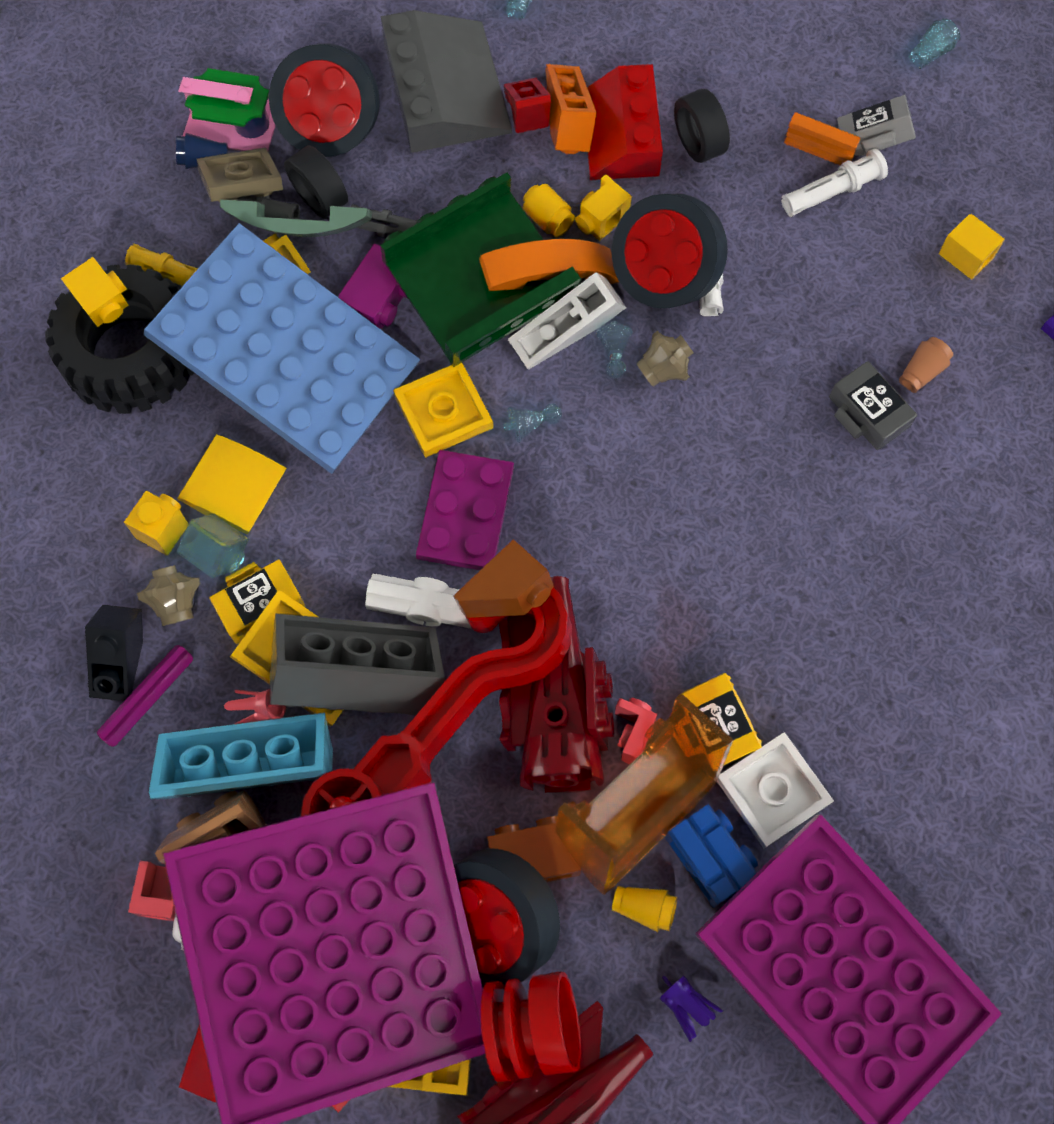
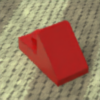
M537 78L503 84L505 98L512 108L516 133L549 126L551 97Z

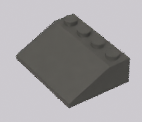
M417 10L381 16L384 44L411 153L512 133L484 26L481 21Z

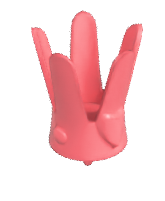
M270 689L263 692L235 690L237 694L253 695L254 697L231 700L224 704V708L229 711H255L254 714L235 724L283 718L286 712V706L270 704Z

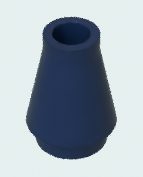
M186 133L185 136L176 137L177 165H185L186 169L197 168V158L228 154L227 143L213 141Z

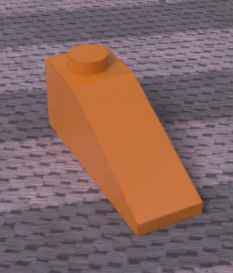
M546 64V85L551 97L550 135L554 148L566 154L590 152L596 110L579 66Z

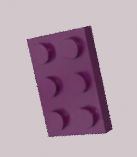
M439 450L416 551V559L481 570L497 554L514 471V462Z

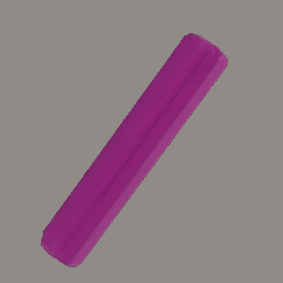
M175 645L98 729L97 735L109 746H116L193 661L192 655L184 647Z

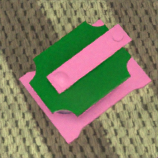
M207 68L204 74L194 76V78L183 77L178 92L184 93L186 98L185 107L190 109V115L183 136L189 133L213 141L227 143L228 149L247 151L266 148L268 151L276 127L269 107V90L260 85L259 76Z

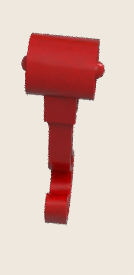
M553 587L549 597L542 605L536 608L533 607L526 613V615L536 621V625L531 638L525 643L511 648L490 650L470 657L452 672L404 730L397 735L381 736L354 769L339 768L325 773L317 779L303 799L301 816L430 783L432 781L430 764L434 757L488 694L500 689L522 686L543 679L561 664L570 648L572 624L560 593ZM507 616L466 617L474 631L487 633L492 631Z

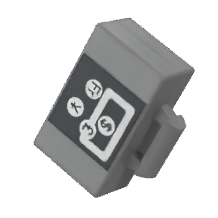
M906 95L872 105L837 119L840 130L861 137L855 152L857 156L866 155L868 151L874 148L882 150L916 138Z

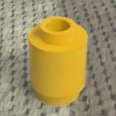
M548 184L534 185L525 193L523 211L545 233H552L555 237H559L572 226L575 215L571 212V206Z

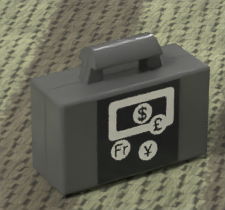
M869 361L835 383L829 395L831 401L839 408L834 417L854 439L863 435L876 450H880L910 428L917 417V413Z

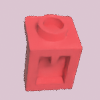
M619 698L615 715L635 723V725L626 724L617 746L624 749L621 761L636 767L655 725L657 714L651 711L652 707L639 699L630 698L627 701Z

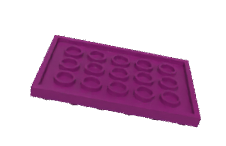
M821 814L815 815L695 933L707 949L863 1124H900L1002 1015L996 1006Z

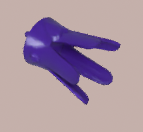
M685 975L674 984L666 976H662V980L668 985L669 989L659 999L673 1011L687 1039L691 1042L692 1038H696L694 1024L687 1012L700 1025L708 1026L710 1019L715 1020L716 1018L715 1013L708 1006L718 1012H723L724 1010L695 991Z

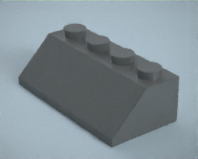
M275 614L270 667V704L417 715L444 683L445 676L437 632L434 627Z

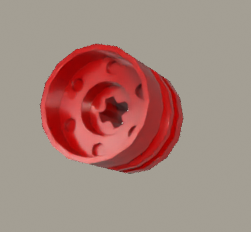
M565 972L532 976L529 982L528 997L519 979H508L505 986L499 981L485 984L481 997V1031L487 1062L497 1082L512 1081L516 1074L519 1079L531 1078L534 1071L535 1056L544 1075L578 1072L581 1063L579 1018L571 983Z

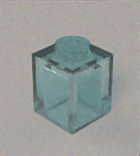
M210 514L190 521L176 553L211 578H215L229 572L233 573L241 566L245 558L243 551L249 538L215 514Z

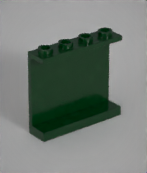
M508 172L498 178L493 176L486 179L477 190L466 196L464 194L456 196L444 209L435 214L430 212L423 215L416 222V225L404 232L396 231L392 233L380 245L382 261L453 367L531 322L580 285L581 278L572 266L550 280L528 281L523 289L489 291L479 261L482 254L511 245L543 240L511 194V177Z

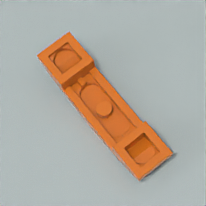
M550 239L520 243L482 254L479 258L489 291L523 289L528 281L550 280L572 266L580 278H585V280L597 272L607 278L610 284L619 282L614 271L610 248L586 240Z

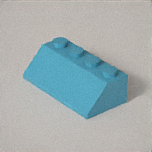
M325 713L159 734L149 788L150 798L171 799L317 780L325 773L331 772L333 767V748Z

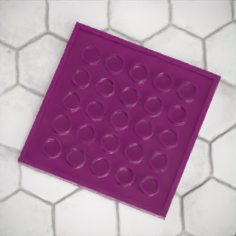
M434 782L163 853L221 1124H279L485 1054L481 1031V997L483 989Z

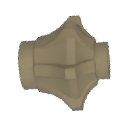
M656 331L652 334L648 350L636 364L652 387L668 380L686 381L690 378L688 374V357L694 352L682 335L675 339L674 337L664 336Z
M175 565L152 571L153 579L150 580L144 590L137 593L138 600L148 604L154 610L157 617H160L162 626L194 618L191 608H193L195 592L201 584L199 577L193 578L181 572L177 573Z

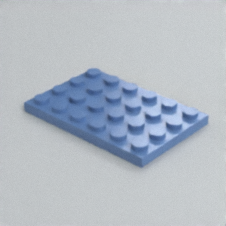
M240 223L144 329V336L331 474H333L394 396L393 390L402 386L421 360Z

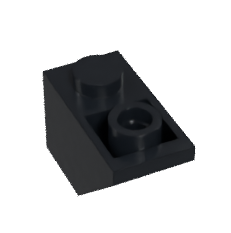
M102 605L85 626L89 697L125 701L133 690L143 644L142 609Z

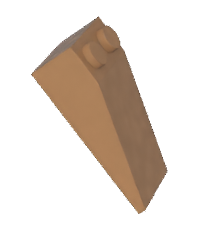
M244 790L239 793L231 791L219 797L214 802L215 807L202 815L200 813H193L180 820L176 825L178 829L166 836L155 851V855L158 861L165 864L164 852L266 826V823L254 801Z

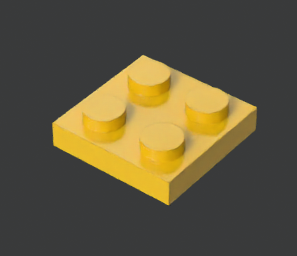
M463 363L455 367L450 365L393 390L394 397L425 458L438 453L439 450L447 449L493 429V420Z

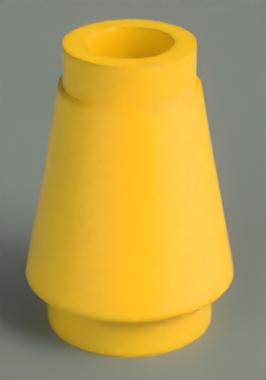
M618 886L613 899L612 911L618 912L656 932H659L660 929L670 931L678 898L668 895V890Z

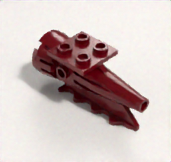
M553 576L551 580L554 588L562 596L572 624L570 648L561 664L545 678L526 685L502 689L499 697L502 716L500 742L508 752L516 751L518 746H524L520 773L521 787L534 791L533 783L545 784V793L583 792L591 790V781H595L599 787L604 784V773L599 750L608 751V737H614V718L612 712L608 713L606 698L613 697V683L611 673H607L605 661H599L593 647L585 648V654L581 652L569 589V579L563 576ZM526 614L507 616L500 621L499 629L502 649L525 643L531 638L535 630L536 621Z
M596 1001L578 1016L581 1036V1063L578 1072L544 1075L535 1056L534 1071L531 1078L519 1079L516 1074L512 1081L496 1083L475 1106L457 1117L462 1124H595L654 1054L638 1034H635L627 1042L600 1058L604 1009Z

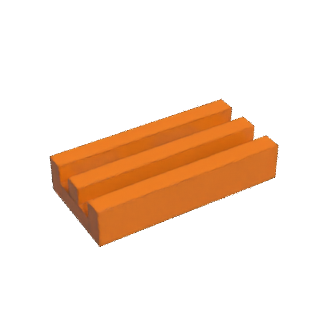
M795 112L789 123L784 143L841 166L842 163L853 160L861 137Z

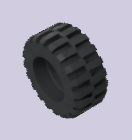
M120 265L107 266L105 273L107 274L113 270L125 285L127 290L121 294L129 306L123 309L122 315L115 321L103 323L97 327L70 290L67 294L61 293L55 301L57 310H51L47 319V324L50 327L45 332L46 343L49 346L48 353L72 391L76 392L85 403H94L97 409L111 412L112 406L115 407L119 414H130L132 407H138L143 412L152 409L151 403L157 400L164 404L172 399L169 393L174 389L180 392L187 385L185 375L192 376L194 372L150 339L137 352L116 359L95 356V347L100 337L109 328L127 320L151 322L179 290L170 279H163L161 273L155 270L147 269L144 272L142 267L137 265H127V269H121Z

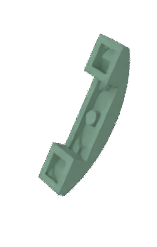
M220 199V207L239 220L260 229L287 236L320 237L334 235L354 229L372 219V212L367 208L330 206V221L264 217L265 205L259 202Z

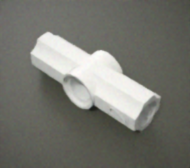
M372 574L371 579H369L366 591V609L406 616L409 621L423 625L425 621L426 626L436 627L440 626L441 623L471 628L453 597L460 589L449 588L445 582L429 577H418L411 581Z

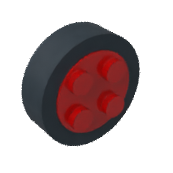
M319 43L295 50L279 64L271 80L269 107L273 121L281 135L298 150L309 145L315 147L325 157L344 154L359 145L370 134L379 113V90L373 73L358 55L339 45Z
M657 194L638 201L622 216L613 236L611 252L616 276L623 288L634 299L654 308H674L693 303L704 297L714 288L724 271L728 250L723 225L716 213L707 204L690 195Z
M501 849L479 850L454 864V869L481 985L484 988L488 982L499 981L505 986L508 979L514 978L523 982L546 964L557 947L560 934L558 907L547 882L529 862L514 853Z

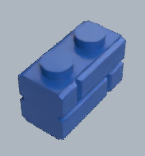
M708 804L670 829L664 838L712 908H714L739 891L757 873L755 868L758 867V862L746 845L743 844L739 847L729 834L733 831V826L727 816L720 809L714 812Z

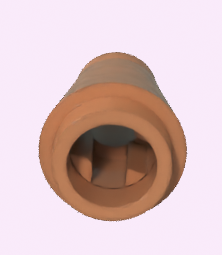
M930 337L927 341H922L899 378V382L912 393H917L920 388L950 366L953 351L945 342L936 337Z

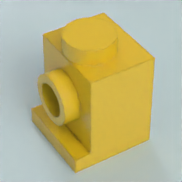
M605 175L601 178L600 188L596 192H589L583 198L580 204V214L575 218V222L583 233H591L600 241L617 227L622 216L631 206L632 196L609 176Z

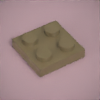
M266 148L196 159L199 174L211 202H220V199L237 200L238 197L250 195L265 197L271 195L274 191L283 190L281 175Z

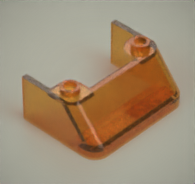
M682 693L675 699L671 716L666 721L659 718L645 733L648 741L644 752L590 803L586 800L579 804L571 801L568 804L564 803L558 809L556 834L590 883L602 895H605L614 888L665 837L666 833L675 827L711 791L719 778L733 743V739Z

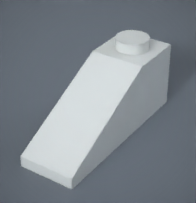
M595 272L508 338L526 368L531 369L602 327L626 309V306L607 278Z

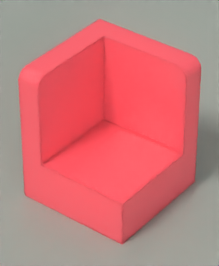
M140 861L128 910L129 913L140 917L174 921L175 908L166 867L157 866L148 861Z

